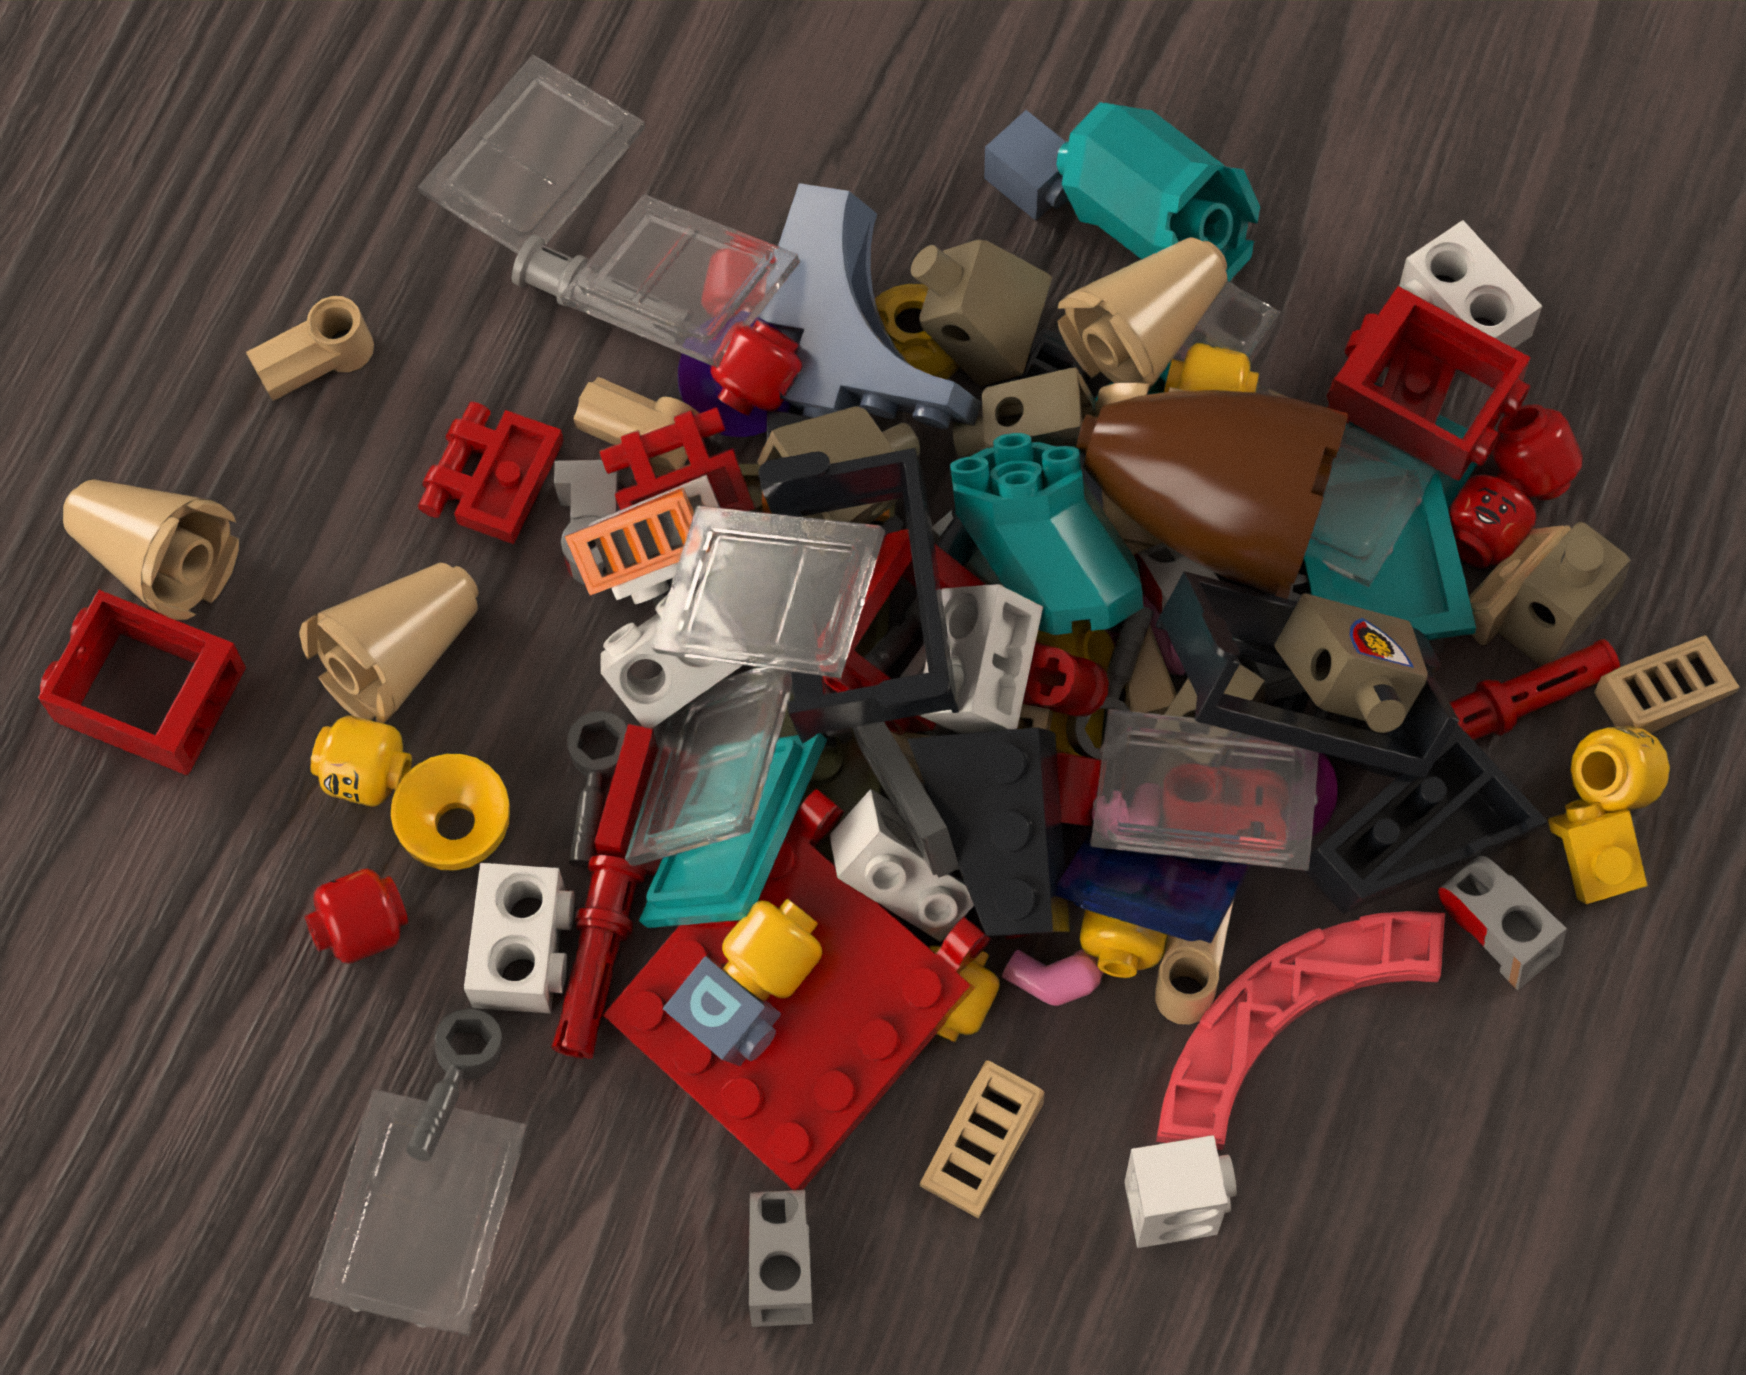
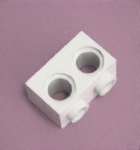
M1463 220L1406 258L1399 284L1401 288L1513 348L1533 335L1542 305ZM1435 276H1448L1456 282H1443L1438 280ZM1474 318H1485L1492 321L1495 325L1484 326L1476 322Z
M704 581L690 591L686 586L672 591L658 603L655 608L657 611L656 615L639 627L634 623L626 624L614 632L603 645L606 650L601 653V674L642 727L652 729L751 660L748 638ZM695 622L706 623L715 630L709 640L699 644L686 641L680 633L687 625ZM641 659L654 660L663 668L659 675L648 680L634 677L628 669L633 663Z
M999 584L942 588L959 712L952 713V710H945L919 716L959 734L1017 729L1043 607ZM927 660L925 664L924 673H929Z
M870 789L830 834L838 879L940 942L974 906L960 869L940 878L937 875H933L891 801L874 790Z
M480 863L464 983L465 993L473 1008L551 1014L553 993L564 992L567 978L566 953H558L561 930H571L575 909L574 891H566L559 868ZM532 897L542 901L540 909L530 917L517 918L510 914L512 907L521 899ZM525 959L535 963L530 975L520 981H508L502 978L505 968L513 961Z
M1214 1135L1131 1149L1124 1183L1137 1248L1218 1234L1224 1214L1231 1212L1230 1197L1236 1196L1237 1190L1231 1158L1229 1155L1218 1156Z

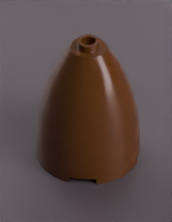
M1228 390L1171 391L1137 396L1103 405L1098 417L1086 414L1075 448L1079 449V453L1086 455L1083 468L1106 496L1133 521L1165 545L1195 563L1236 583L1263 593L1288 599L1291 583L1294 584L1324 499L1323 495L1332 470L1331 465L1339 451L1348 413L1297 399L1256 392Z

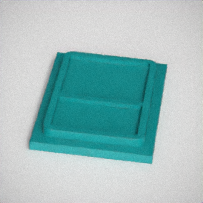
M1414 456L1332 467L1323 495L1324 499L1303 558L1310 595L1407 620L1413 628L1422 632L1427 640L1475 634L1476 624L1439 471Z
M819 733L804 744H802L799 735L717 747L710 754L649 887L646 896L648 901L639 922L647 928L735 921L747 917L750 908L760 897L827 742V738Z

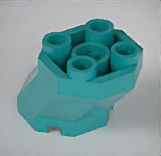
M1099 102L1070 133L1069 141L1060 147L1056 163L1057 169L1063 176L1062 187L1079 221L1099 226L1140 259H1144L1187 238L1209 241L1222 252L1226 259L1227 284L1251 259L1254 241L1246 239L1248 222L1258 223L1260 205L1244 169L1225 166L1154 111Z
M1011 433L994 439L992 448H985L971 457L960 458L950 464L956 515L1003 586L1043 607L1038 630L1052 635L1073 633L1072 621L1090 619L1091 631L1110 629L1144 608L1142 584L1137 561L1084 482L1079 449L1072 446L1056 447L1041 442L1032 443L1031 437L1027 434Z

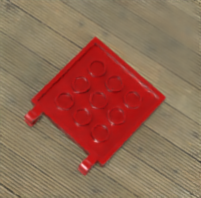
M815 789L798 809L758 901H768L777 908H780L784 901L789 899L819 924L812 931L811 935L820 943L822 956L791 996L782 999L770 995L766 1001L777 1009L781 1015L772 1025L776 1030V1034L765 1051L753 1061L745 1059L740 1066L726 1062L663 1010V1007L705 956L722 963L724 966L729 960L723 953L722 944L740 920L679 925L603 1014L606 1019L792 1190H803L943 1027L949 1016L972 993L975 987L959 973L984 950L991 940L974 923L963 917L949 932L936 954L882 905L838 879L835 864L816 849L815 846L840 820L844 811L818 789Z

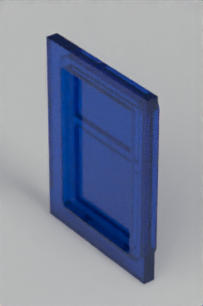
M1117 788L1107 803V807L1112 805L1113 797H1117L1126 803L1127 809H1130L1135 793ZM1162 816L1156 834L1153 837L1114 845L1101 840L1094 832L1093 826L1058 882L1055 896L1071 900L1082 909L1183 940L1212 942L1254 858L1232 854L1184 853L1168 846L1162 837ZM1254 830L1253 833L1255 840L1260 838V831Z

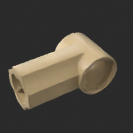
M330 296L321 299L312 307L308 313L307 321L246 353L272 401L332 370L352 372L360 369L368 363L373 355L374 342L356 304L343 296ZM350 330L345 336L341 338L331 339L336 333L340 331Z
M597 377L595 381L588 382L583 390L573 419L577 429L616 445L622 443L621 436L639 430L641 435L675 423L674 416L689 410H692L694 415L699 414V412L678 399L661 397L655 402ZM683 446L651 458V463L658 476L684 466L688 456Z
M1196 882L1192 885H1179L1177 889L1166 948L1159 967L1155 989V1002L1159 1012L1168 1020L1177 1024L1190 1025L1199 1022L1215 999L1219 982V971L1234 903V897L1224 893L1217 886ZM1180 976L1191 977L1197 980L1203 989L1194 994H1184L1177 991L1172 986L1171 981Z

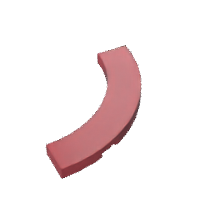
M1404 911L1361 916L1359 920L1341 923L1323 930L1318 928L1279 946L1252 964L1229 984L1206 1010L1200 1019V1023L1188 1039L1173 1069L1163 1100L1156 1142L1170 1143L1214 1135L1217 1149L1223 1150L1229 1116L1244 1078L1258 1056L1290 1023L1313 1007L1333 997L1362 987L1404 981L1438 982L1441 977L1445 913Z

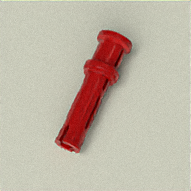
M1601 639L1594 642L1593 645L1577 650L1552 662L1545 663L1536 669L1503 683H1500L1498 680H1483L1477 683L1474 692L1449 703L1459 718L1458 725L1473 741L1493 732L1496 735L1502 736L1512 730L1517 724V718L1563 700L1572 694L1599 683L1602 676L1620 668V662L1611 644L1607 640ZM1573 671L1574 675L1537 691V686ZM1515 696L1514 702L1511 699V697ZM1476 713V718L1465 723L1463 722L1465 717Z
M596 855L589 859L587 868L592 873L585 906L576 911L574 919L577 924L576 928L581 933L562 1005L563 1009L559 1025H557L555 1038L551 1046L552 1050L574 1058L583 1059L585 1057L592 1059L594 1057L597 1033L607 1000L616 955L618 954L620 942L627 940V937L632 934L634 923L629 919L636 886L645 881L647 873L646 869L641 865L619 857Z

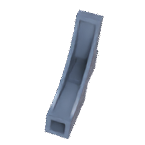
M799 183L768 275L766 301L757 309L755 317L771 323L784 335L799 344L795 352H797L796 355L802 361V370L784 400L800 410L802 416L812 418L858 406L866 409L868 413L889 419H894L897 411L913 414L912 418L916 421L939 429H948L950 421L974 426L982 402L956 382L932 376L911 366L895 347L885 330L877 309L870 270L871 242L877 213L850 191Z

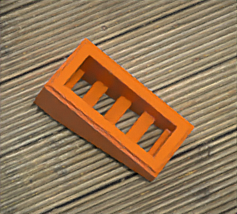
M684 487L565 536L590 596L707 551L708 548L707 541ZM666 511H670L682 543L672 547L658 516ZM646 520L659 550L658 553L648 556L635 526V523ZM620 529H623L636 562L626 566L611 534ZM597 538L600 539L613 570L602 576L587 543Z

